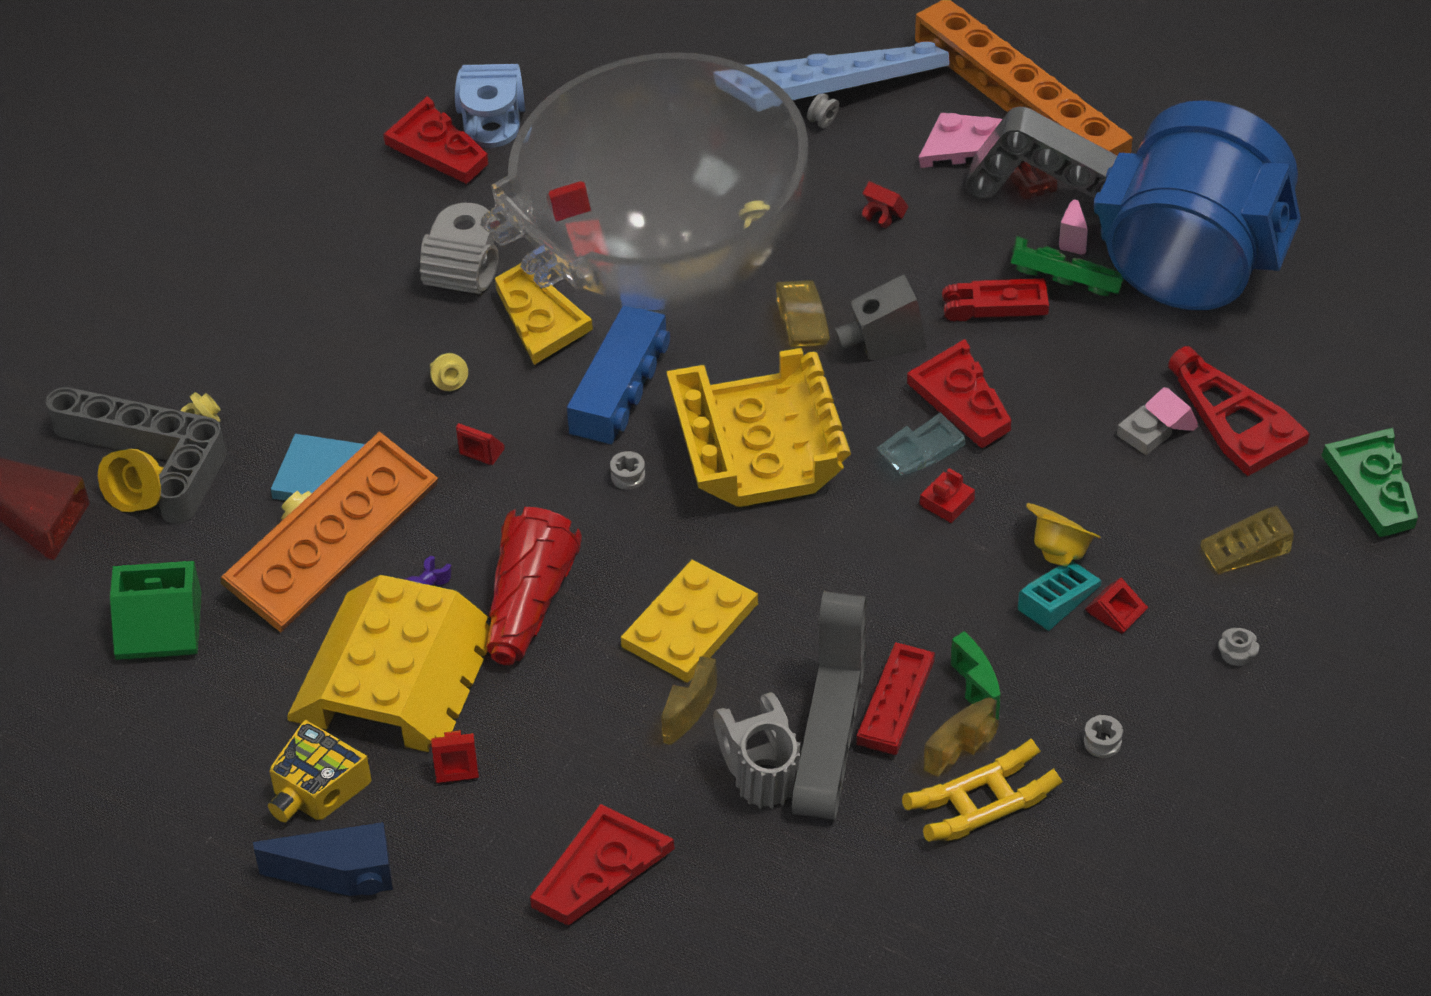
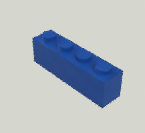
M628 305L622 306L567 406L569 434L612 445L618 432L625 430L629 420V411L633 404L637 405L640 402L643 385L647 378L651 379L653 377L660 353H665L668 349L670 332L666 331L665 314Z

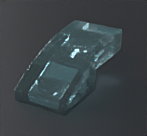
M940 412L914 432L908 426L904 427L878 446L877 451L900 475H905L942 460L964 446L966 442L964 435Z

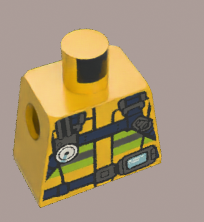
M305 720L270 768L271 781L277 796L268 804V809L281 822H287L298 810L303 811L316 820L326 818L372 782L367 756Z

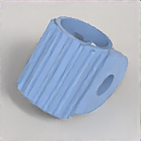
M519 64L462 65L458 72L455 86L457 113H462L464 131L480 147L496 148L504 146L514 140L519 133L520 112H525ZM490 122L501 125L499 129L494 131H486L482 128L483 125Z

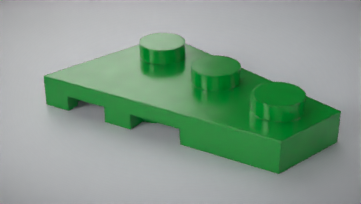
M1016 236L1011 263L1017 265L1016 269L1030 275H1038L1039 271L1053 275L1052 280L1064 285L1072 286L1074 281L1089 285V291L1103 296H1109L1110 292L1119 294L1123 276L1118 271L1081 258H1073L1072 262L1065 261L1066 256L1059 253V250L1047 246L1034 250L1027 247V239Z
M1393 427L1325 444L1321 455L1379 537L1414 529L1418 519L1409 484L1404 481L1401 471L1402 459L1400 453H1396Z

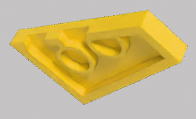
M524 261L495 278L496 290L534 365L593 330L592 319Z

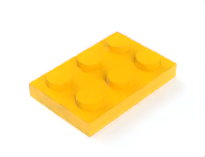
M691 560L621 636V647L688 683L758 605V593Z

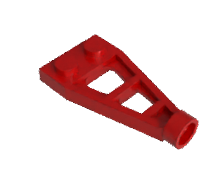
M1190 346L1178 349L1170 358L1168 368L1178 377L1179 383L1220 449L1247 476L1308 444L1310 433L1288 412L1206 363ZM1216 386L1232 397L1213 406L1203 395V392ZM1242 408L1262 419V422L1238 434L1232 430L1225 417Z

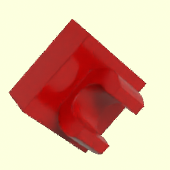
M870 181L862 193L869 202L864 207L862 216L870 222L873 215L881 211L882 216L878 223L885 229L891 224L892 215L902 219L909 207L900 194Z
M950 468L946 473L943 472L920 494V506L950 523L975 500V489L964 484L963 476Z
M461 730L444 732V737L431 738L437 783L479 778L474 733L461 735Z

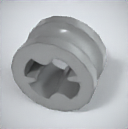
M825 93L818 94L808 109L807 119L813 123L818 121V126L825 129L835 119L839 109V101L836 99L829 100L828 95Z
M624 451L616 454L611 459V481L616 487L632 490L643 484L645 481V461L641 455L632 451Z
M1097 715L1086 723L1083 742L1084 747L1090 754L1100 758H1107L1115 755L1120 750L1123 729L1118 720L1107 715ZM1101 733L1109 734L1110 739L1108 736L1105 737V740L1098 739L1096 734L1101 737Z

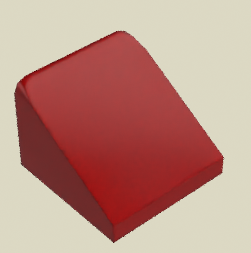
M460 423L456 426L459 453L464 456L493 465L505 449V445L493 435Z
M1121 577L1108 585L1085 610L1091 616L1122 634L1148 607Z

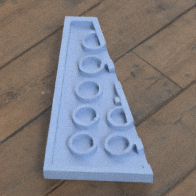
M920 42L911 47L830 56L826 54H812L803 59L718 68L719 81L762 106H769L948 66L949 52L935 46L933 42Z

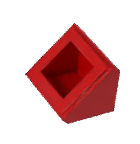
M582 181L550 190L546 196L547 203L556 222L591 211L586 186Z

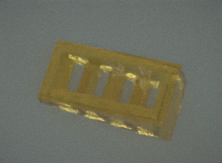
M1274 506L1201 540L1200 546L1217 573L1220 574L1291 552L1294 533L1279 508ZM1257 536H1258V538L1260 539V541L1256 542V540L1254 539V537H1257ZM1237 542H1242L1245 548L1241 549ZM1227 546L1231 555L1226 557L1221 547Z

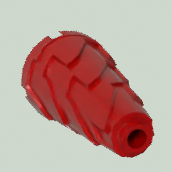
M524 507L521 516H516V509L507 514L501 527L500 556L495 573L494 597L489 615L492 619L486 646L491 654V658L503 665H512L515 661H521L532 638L537 636L553 596L559 591L563 578L567 577L575 557L580 551L582 535L579 528L573 534L569 530L572 521L547 509Z

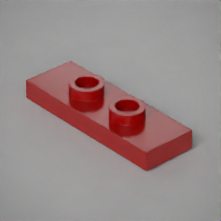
M895 642L858 731L857 745L893 755L898 754L934 664L935 652Z

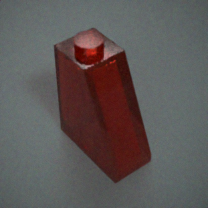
M0 458V521L45 557L55 560L90 504L83 478Z

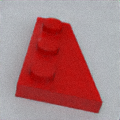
M428 96L383 134L385 145L466 184L488 165L487 153L465 131H459L453 126L452 119L445 112L440 113Z
M966 339L907 373V384L980 448L985 447L1011 431V418L994 388L988 386L983 377L984 371L979 362H975L971 356L970 346Z
M600 804L530 896L531 907L566 925H570L675 849L674 839Z

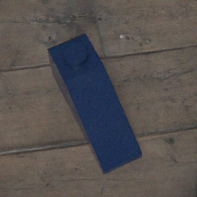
M384 822L253 842L260 875L347 896L373 895L381 891L393 890Z

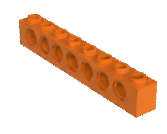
M941 0L916 14L915 41L917 43L933 42L935 46L948 51V67L1008 112L1015 107H1026L1117 156L1119 153H1131L1133 137L1125 130L1118 127L1100 111L1094 109L1076 93L1070 91L1058 82L1055 77L1049 75L1031 59L1025 57L1007 41L1001 39L989 30L986 25L981 24L951 0Z

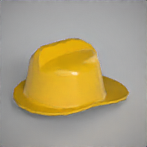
M126 449L112 452L103 457L98 467L97 477L100 490L112 507L122 512H134L150 509L156 506L160 500L161 484L159 475L163 467H160L150 454L139 449Z
M1027 503L1026 505L1037 516L1035 545L1042 550L1044 558L1050 563L1065 567L1072 560H1080L1086 553L1094 538H1101V536L1086 531L1075 522L1051 510L1035 504Z

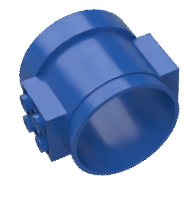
M1189 101L1171 106L1152 121L1136 154H1118L1113 166L1107 170L1106 181L1101 192L1095 195L1094 212L1099 216L1101 238L1106 242L1109 257L1118 272L1129 284L1158 302L1188 310H1209L1227 305L1244 291L1253 269L1280 271L1301 220L1295 192L1298 181L1297 164L1292 150L1283 137L1267 122L1244 109L1214 101Z

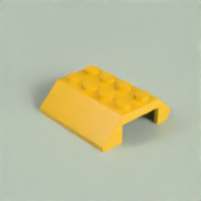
M802 348L780 351L779 373L710 385L704 365L667 371L668 383L698 488L737 507L814 494L843 469L842 462L851 455L845 434L841 431L843 428L816 352H808L803 356Z
M379 575L347 592L287 715L288 721L302 724L307 720L319 728L327 729L334 713H343L401 726L405 747L429 752L431 738L444 737V732L453 731L456 721L453 719L459 717L470 692V689L467 687L473 685L484 660L481 656L487 654L486 645L490 626L486 623L488 616L455 590Z

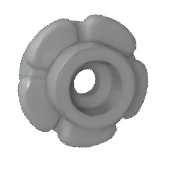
M1244 628L1227 629L1222 633V639L1218 641V648L1222 658L1227 663L1235 666H1243L1250 663L1259 652L1260 646L1256 642V635Z

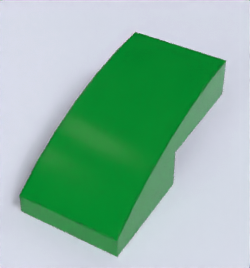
M963 631L952 639L951 666L966 679L965 699L993 724L999 720L1001 695L995 672L983 651Z

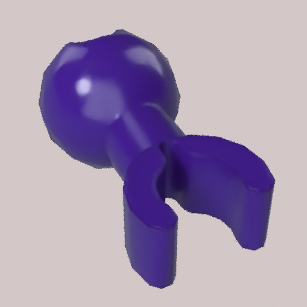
M429 556L424 561V572L419 577L410 576L404 580L431 586L445 584L451 579V564H446L441 569H435V557Z

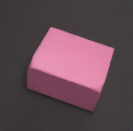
M1072 200L1061 221L1059 247L1060 250L1085 255L1088 228L1078 200Z
M1163 387L1145 405L1146 409L1169 428L1194 431L1198 427L1191 407L1168 388Z

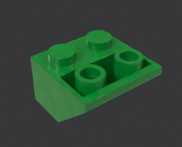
M194 561L113 566L110 604L116 660L198 654L202 591Z

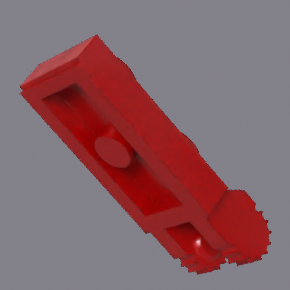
M1044 278L971 281V283L949 284L942 291L943 301L947 303L944 305L945 308H943L944 315L950 321H967L972 316L974 318L1048 315L1049 301L1046 280Z

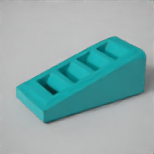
M1071 561L1067 566H1058L1023 588L1019 592L1018 610L1049 631L1101 586L1102 580L1074 561ZM1073 575L1083 583L1080 584L1069 576ZM1061 582H1064V583H1066L1067 585H1069L1070 587H1072L1073 589L1069 590L1068 588H1066L1065 586H1063V585L1060 584V583H1061ZM1055 589L1057 592H1059V593L1062 594V595L1059 596V595H1057L1056 593H1054L1052 590ZM1044 597H1047L1052 602L1049 603L1047 600L1044 599Z

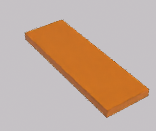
M379 431L223 574L220 584L281 633L437 485L438 477Z

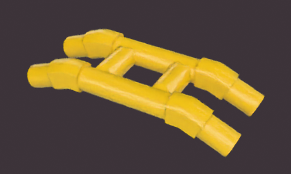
M1029 739L1017 749H1012L1005 755L995 759V762L943 785L938 784L933 787L923 788L921 791L905 793L902 797V804L906 810L920 808L927 810L948 803V800H951L960 815L944 819L943 822L927 824L923 829L924 837L929 842L942 839L949 841L962 838L970 834V831L1019 809H1026L1037 804L1047 797L1046 794L1062 784L1063 781L1053 768L1038 780L1034 779L1026 786L1017 789V792L1012 790L1005 777L1016 773L1025 766L1026 762L1041 752L1034 741ZM988 784L999 800L977 809L967 795V792Z

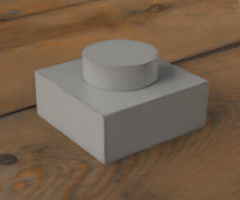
M1144 405L1118 424L1117 428L1118 437L1145 455L1149 454L1172 435V428L1167 427L1146 409Z

